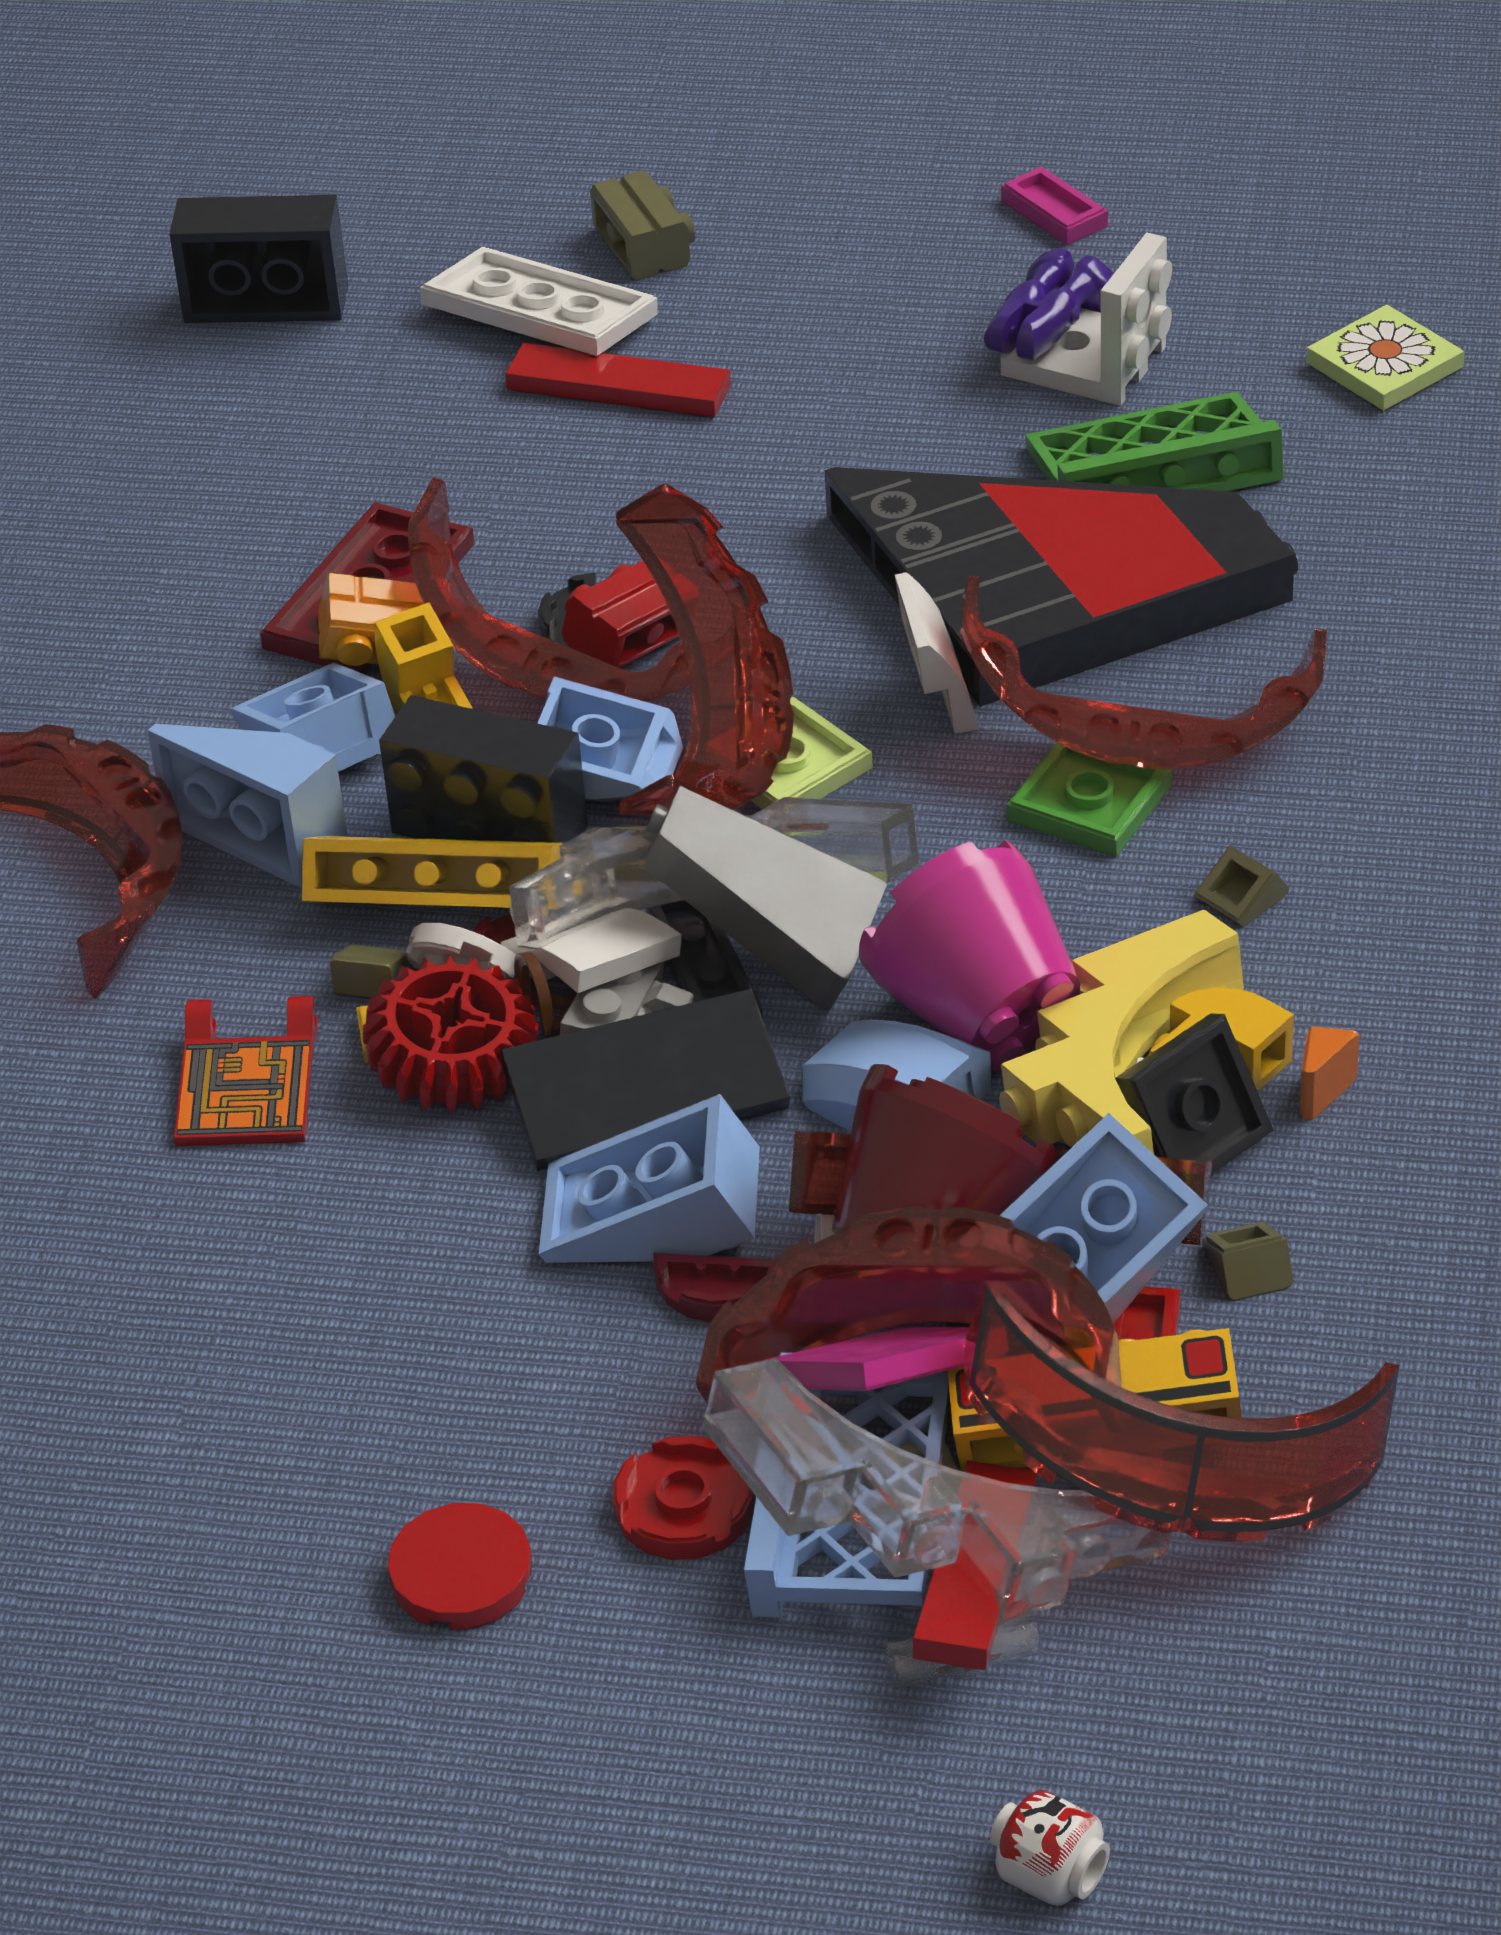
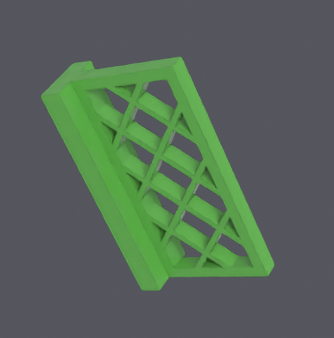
M1237 391L1025 434L1026 450L1047 480L1231 491L1284 480L1282 429L1275 420L1262 422ZM1231 413V415L1228 418L1219 416ZM1164 426H1174V427H1176V428L1174 429V428H1168V427H1164ZM1197 430V431H1203V432H1209V433L1203 434V433H1197V432H1194V431ZM1115 436H1117V437H1122V439H1115V438H1110V437H1115ZM1142 441H1145V442H1151V443H1157V444L1149 445V444H1144V443H1141V442H1142ZM1065 447V448H1069V449H1068V450H1062V449H1056V448ZM1088 452H1093V453H1098V454H1102V455L1096 456V455H1090V454H1087V453H1088Z

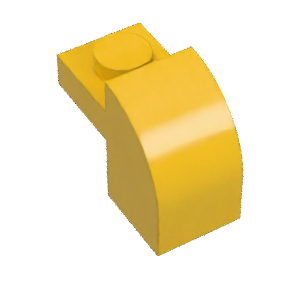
M429 602L374 621L377 660L383 682L396 715L410 695L473 709L454 675L453 644Z
M1213 987L1196 990L1170 1003V1033L1161 1035L1154 1042L1149 1052L1150 1055L1210 1013L1225 1014L1258 1092L1292 1062L1294 1014L1255 993L1242 989Z

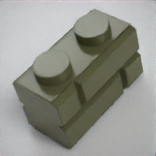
M645 170L623 175L620 181L612 178L592 185L590 197L593 225L631 277L637 281L658 275L660 269H663L664 272H669L688 265L690 261L689 244L695 241L694 227L687 212L678 213L675 209L673 197L667 186L658 187Z

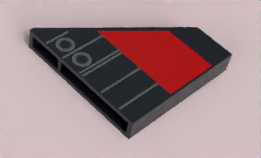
M833 467L825 470L827 517L898 605L896 574L907 572L930 595L940 610L950 634L967 690L980 707L1001 700L997 694L1002 699L1016 695L995 675L988 664L1010 688L1019 694L1293 601L1294 575L1298 572V561L1292 546L1286 541L1283 542L1267 525L1264 516L1259 511H1254L1238 492ZM960 612H961L962 618H963V620H964V622H963V635H964V639H963V636H962V634H961V628H960Z

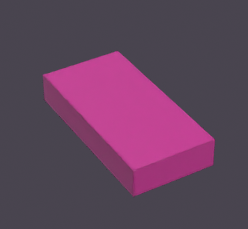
M1042 166L1001 185L1002 202L1065 245L1074 243L1108 226V210Z

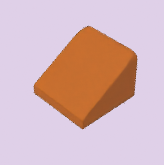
M1311 1026V1031H1307L1301 1070L1300 1114L1303 1115V1119L1313 1120L1355 1081L1358 1070V1032Z

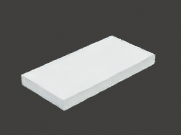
M486 247L476 250L420 287L422 305L594 356L600 355L658 314L657 297Z

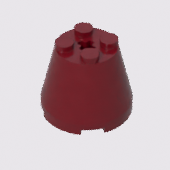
M873 1064L858 1093L831 1230L836 1234L851 1227L875 1220L923 1213L929 1219L937 1222L945 1220L950 1214H962L995 1220L1050 1169L1057 1151L1051 1143L1040 1139L1035 1147L1021 1138L1024 1132L1019 1128L1021 1124L1019 1120L970 1094L930 1077H927L925 1081L911 1079L909 1085L895 1081L898 1073L896 1069L885 1064ZM894 1219L879 1229L839 1241L835 1249L843 1257L862 1266L872 1268L875 1261H880L901 1271L897 1281L917 1293L934 1297L937 1291L941 1292L935 1222L906 1224L903 1221ZM942 1222L947 1288H957L965 1278L960 1253L987 1227Z

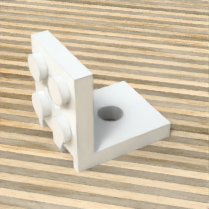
M1146 232L1101 289V313L1081 308L1079 320L1048 351L1034 361L1018 357L1016 348L1009 354L1003 353L1000 357L1001 375L1121 406L1125 401V387L1129 381L1140 382L1148 371V356L1151 352L1162 353L1166 347V335L1172 319L1171 308L1166 307V290L1172 276V263L1167 261V237Z

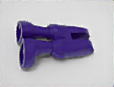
M1057 248L1043 253L1028 268L1026 281L1010 292L1005 299L1006 302L1000 307L988 325L983 338L985 346L990 350L1009 354L1016 348L1018 357L1034 361L1048 351L1079 320L1081 308L1101 313V289L1112 277L1113 272L1093 256L1085 255L1074 268L1073 258L1068 250Z

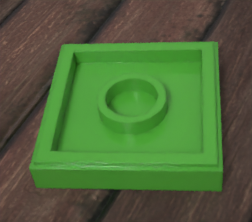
M1063 734L1058 741L1092 756L1125 764H1113L1091 758L1056 742L1007 803V821L1117 857L1172 786V769H1146L1134 766L1165 767L1131 756L1133 765L1126 764L1125 753Z

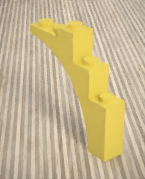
M1206 910L1198 911L1072 960L1073 967L1080 981L1079 995L1038 1010L1040 1038L1036 1040V1050L1001 1064L1004 1091L1000 1093L999 1097L1001 1110L1021 1122L1019 1128L1036 1144L1039 1139L1051 1144L1064 1140L1072 1148L1102 1118L1110 1113L1154 1154L1151 1127L1127 1104L1115 1078L1135 1065L1138 1058L1143 1057L1153 1046L1154 1042L1170 1030V1003L1187 993L1205 988L1228 987L1244 989L1238 933Z

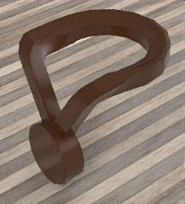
M529 951L516 954L514 957L515 979L519 981L522 995L531 996V1004L535 1007H540V1027L544 1037L559 1036L561 1021L576 997L577 992L574 991L571 996L550 994L543 969L536 956ZM530 973L537 992L531 991ZM553 1009L564 1010L553 1020Z

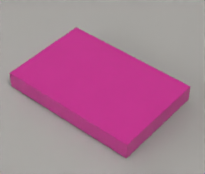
M904 1326L761 1360L763 1385L768 1386L770 1389L868 1391L972 1365L979 1327ZM985 1327L979 1363L1007 1356L1006 1353L1011 1352L1008 1327Z

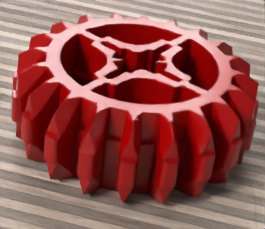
M450 954L444 964L433 965L424 957L418 971L400 966L396 981L382 980L378 996L370 997V1003L366 1009V1024L363 1025V1043L366 1044V1058L370 1064V1070L378 1072L382 1088L396 1087V1092L399 1094L401 1102L416 1096L420 1097V1102L425 1111L435 1102L445 1103L451 1114L457 1104L468 1102L478 1111L484 1096L501 1102L504 1092H506V1086L510 1087L502 1063V1049L538 1041V1023L535 1022L531 996L522 995L518 979L504 980L499 965L486 971L481 970L476 957L467 965L456 964Z

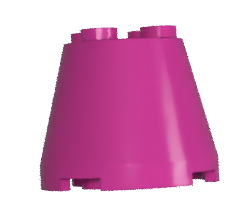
M1006 840L998 847L978 850L970 841L947 850L916 869L890 892L897 903L889 910L877 928L873 926L864 929L859 943V959L880 988L938 1032L989 1051L991 1068L994 1072L998 1073L1002 1072V1063L1024 1055L1026 1050L1036 1045V1040L1040 1038L1038 1010L1075 997L1080 993V981L1035 873L1019 850Z

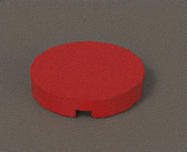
M699 1436L667 1437L652 1443V1451L642 1454L639 1458H637V1452H635L623 1462L613 1481L615 1521L625 1539L647 1554L670 1560L699 1559L727 1548L745 1532L754 1514L753 1475L746 1463L744 1467L740 1461L735 1459V1451L722 1442Z
M451 1503L425 1511L402 1528L390 1546L387 1569L390 1585L397 1604L415 1620L432 1626V1619L438 1622H449L450 1629H470L496 1621L518 1605L526 1593L525 1584L532 1575L533 1561L531 1547L523 1527L506 1512L481 1503Z

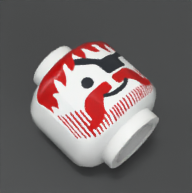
M1038 1790L1027 1795L1018 1805L1012 1802L1006 1804L995 1819L990 1833V1843L997 1847L995 1864L999 1877L1028 1894L1055 1906L1064 1905L1075 1896L1080 1899L1088 1897L1099 1883L1110 1855V1846L1103 1841L1104 1832L1100 1819L1096 1815L1045 1790Z

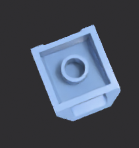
M334 662L231 708L230 711L243 730L290 733L309 743L322 746L329 752L336 754L338 772L376 754L381 755L379 739L395 718L384 682Z
M554 676L548 689L546 703L538 724L579 733L585 801L615 802L639 800L666 794L683 750L674 713L666 707Z
M852 1021L803 1064L802 1102L807 1109L850 1132L859 1090L873 1064H885L893 1067L898 1071L895 1081L908 1085L911 1079L925 1081L927 1077H930L980 1100L991 1091V1060L989 1051L944 1033L897 1021Z

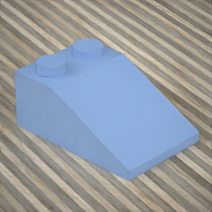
M154 724L147 730L158 788L163 787L171 798L179 816L182 832L302 888L303 838L314 836L348 837L336 754L329 752L322 746L314 745L290 733L169 724ZM159 795L164 823L176 828L169 808Z
M718 1094L548 1163L539 1255L545 1263L654 1261L653 1253L710 1256L723 1250L736 1248L743 1242L755 1238L760 1147L723 1097Z
M1108 1113L994 1221L1016 1227L1036 1236L1067 1257L1094 1286L1114 1323L1207 1212L1208 1204ZM986 1228L960 1253L965 1280L983 1298L985 1297L986 1286H988L1000 1305L1023 1312L1044 1322L1064 1335L1078 1348L1090 1347L1111 1327L1103 1308L1084 1282L1056 1257L1024 1239L999 1230ZM1010 1317L1019 1329L1041 1350L1045 1351L1053 1348L1069 1349L1044 1331Z

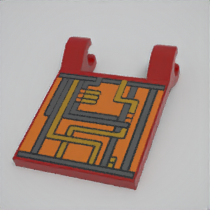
M293 996L288 998L287 1036L217 1039V1025L215 1018L212 1017V1001L210 999L188 1000L185 1005V1042L174 1133L175 1145L204 1146L306 1142L313 1050L318 1033V1020L314 1014V998L312 996Z

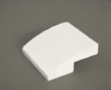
M907 572L896 574L895 579L902 622L924 694L942 691L954 733L978 730L975 712L940 610L925 589Z
M607 905L502 941L501 945L515 955L527 951L532 952L538 959L546 980L557 976L577 993L679 956L682 934L661 920L640 910L626 906Z

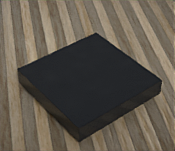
M1210 1013L1115 1078L1127 1104L1151 1127L1154 1155L1171 1171L1211 1175L1274 1131L1225 1014ZM1180 1178L1189 1188L1201 1182V1180Z

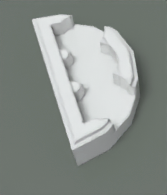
M421 923L412 930L406 956L414 968L419 969L424 957L433 965L444 964L450 954L456 964L467 965L476 957L481 970L486 971L499 965L504 979L514 978V957L516 955L506 947L483 935L443 923Z

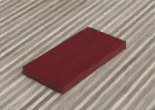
M374 502L260 632L262 649L322 666L334 662L366 674L373 664L365 663L359 666H349L339 660L319 657L320 632L318 610L327 575L334 573L354 577L416 583L410 559L409 528L427 516ZM434 519L412 534V549L419 584L440 586L446 577L438 553ZM438 519L439 541L443 560L449 575L474 546L473 528Z

